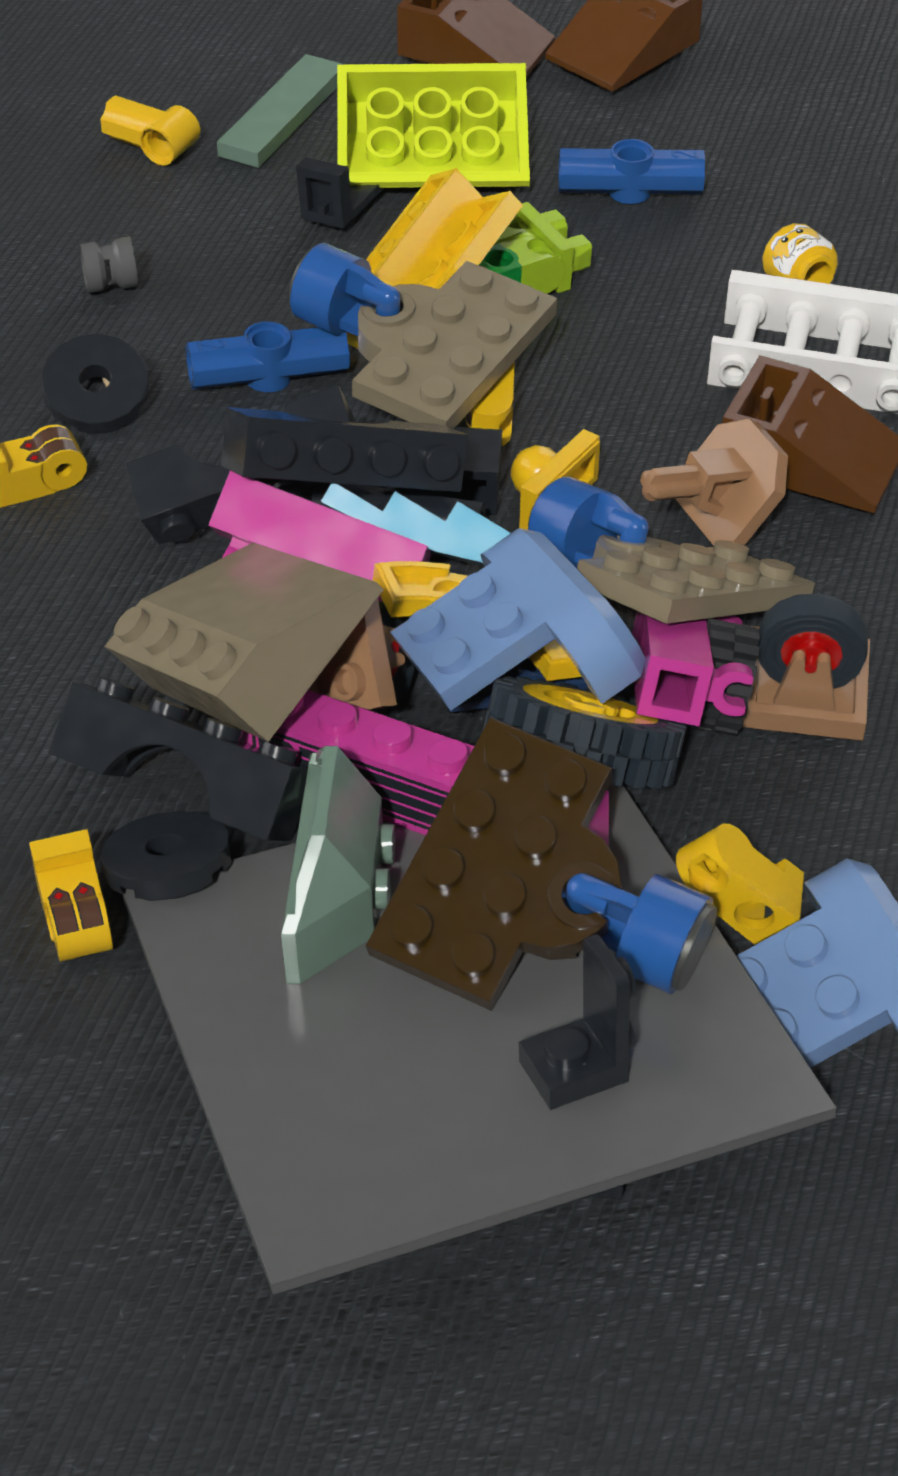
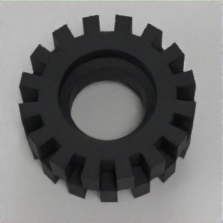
M708 618L706 623L714 668L718 669L727 663H742L752 669L754 678L757 670L755 663L759 656V647H757L760 640L759 629L757 627ZM734 682L729 684L724 690L729 696L744 699L746 706L744 715H725L714 706L713 702L705 701L700 726L690 724L686 726L736 736L738 730L743 725V717L746 716L748 710V699L751 698L753 691L752 685Z

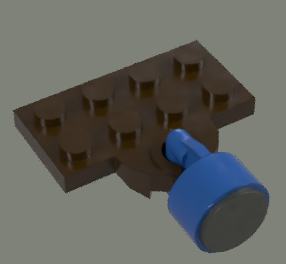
M490 717L365 946L370 956L492 1011L522 952L547 960L577 959L576 953L583 950V939L598 934L610 950L617 952L616 956L624 957L632 970L634 979L668 994H673L676 990H683L692 977L710 938L716 919L717 907L713 906L712 897L659 874H655L649 880L639 897L622 890L617 859L604 839L587 828L612 781V768Z

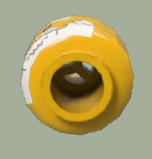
M799 223L790 224L776 232L767 243L762 257L763 269L767 275L830 284L833 280L838 265L837 252L832 243L813 228Z

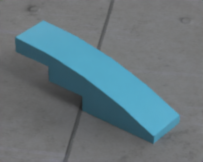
M331 483L321 500L322 505L425 544L433 555L484 566L480 554L510 534L507 530L458 501L446 521L396 491L383 511L336 483Z

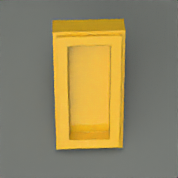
M583 429L558 453L554 452L550 447L534 445L517 454L511 466V478L515 489L520 492L519 528L528 530L529 516L536 499L555 480L562 477H573L590 485L598 480L600 436Z

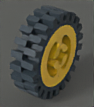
M506 676L495 680L483 726L484 730L490 717L611 767L612 781L610 785L622 787V783H625L633 788L645 789V786L653 789L671 786L687 730L685 723L638 715L636 712V702H627L625 697L614 695L601 704L588 687L584 690L576 688L574 684L560 682V685L551 681H546V679L537 678L535 681L528 677L517 676V679Z

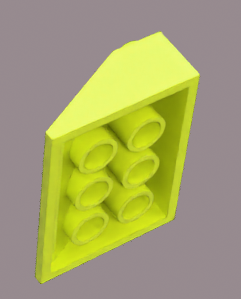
M526 63L337 65L338 164L349 167L350 186L379 185L380 188L422 187L430 175L455 168L460 171L473 187L530 186Z

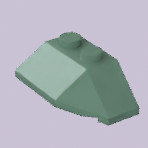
M324 746L317 750V753H312L309 756L287 904L281 931L287 984H301L367 942L376 927L378 909H386L390 901V870L382 868L383 864H394L395 825L383 824L381 796L338 746Z

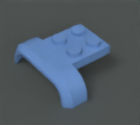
M521 528L516 529L480 554L485 566L483 569L467 576L454 589L426 608L418 610L406 622L391 631L399 647L450 711L554 639L569 656L588 688L601 704L640 678L645 665V656L609 602L541 532Z
M848 858L803 882L808 898L816 909L814 913L736 956L810 1068L890 1023L894 1025L898 1032V903L871 865Z

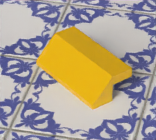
M457 168L430 175L366 260L371 266L372 274L391 286L421 284L440 289L466 261L476 265L481 263L523 207V204L511 191L482 197ZM346 331L348 344L358 349V336Z

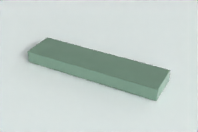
M305 54L217 141L218 156L259 168L337 88V65L345 64Z

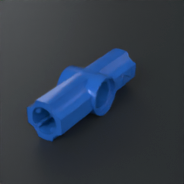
M638 139L618 141L611 149L560 148L559 193H609L610 197L615 201L625 204H637L646 201L650 194H702L704 190V150H655L649 143Z
M259 322L249 326L245 330L244 336L187 342V345H185L188 376L192 390L247 383L249 387L256 391L276 392L287 387L291 378L344 372L350 366V353L346 332L337 335L320 327L289 331L287 327L280 323Z

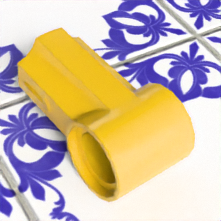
M116 95L106 102L104 113L100 118L102 133L109 135L110 138L140 147L152 162L162 166L172 163L195 144L200 138L201 133L200 125L195 115L183 106L174 105L166 111H162Z

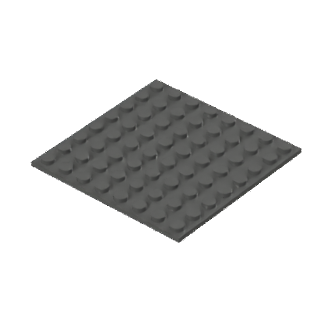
M623 784L622 787L609 785L607 789L609 792V848L618 861L622 890L639 897L646 884L655 874L685 885L679 875L677 866ZM383 820V824H392ZM395 825L396 846L394 864H383L382 868L390 870V900L425 838L423 834ZM296 843L232 859L231 865L224 873L221 868L212 873L213 883L199 892L177 899L147 901L135 898L134 890L122 889L125 905L273 1295L836 1118V1106L715 923L703 955L683 990H676L673 994H668L635 979L636 995L630 999V1022L635 1034V1047L629 1050V1082L550 1110L519 1062L518 1042L583 1019V950L576 953L577 959L547 960L522 952L493 1010L490 1011L370 956L365 946L367 942L301 984H287L281 931ZM378 909L376 925L385 909ZM610 950L614 957H616L617 952Z

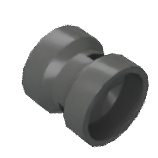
M130 236L114 238L112 243L107 245H99L95 241L79 243L83 276L88 294L103 292L107 286L118 285L122 289L138 287L136 262ZM106 259H107L108 271L105 270L104 260H106Z

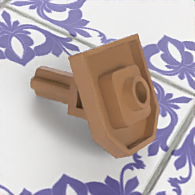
M744 419L718 424L697 451L689 452L685 465L653 468L644 471L640 478L643 486L642 495L649 501L676 499L713 546L716 540H727L745 545L785 496L788 455L758 422Z

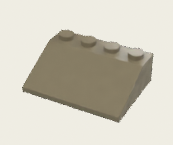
M251 543L142 598L135 607L128 609L118 619L114 627V635L104 647L154 690L269 742L384 589L375 581L260 544Z

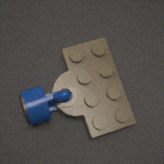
M320 243L306 252L294 271L289 288V303L295 317L338 335L347 331L358 336V351L370 362L352 380V397L408 422L439 424L452 429L459 424L556 316L558 300L556 297L469 261H466L440 289L421 284L391 286L372 274L371 266L367 260L328 243Z
M562 477L548 485L536 499L529 516L528 530L541 532L601 595L666 624L768 611L781 600L798 594H812L815 583L795 575V567L793 565L776 559L765 558L761 559V561L748 556L749 548L740 543L716 540L714 547H704L691 543L677 545L647 537L649 530L647 520L635 513L620 497L573 477Z

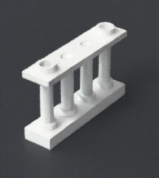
M738 270L731 271L724 323L736 325L733 338L713 336L707 384L740 389L757 358L761 355L812 369L863 409L898 414V294ZM756 328L787 333L784 346L753 342ZM808 336L839 341L836 354L805 350ZM859 345L890 348L889 362L857 358Z

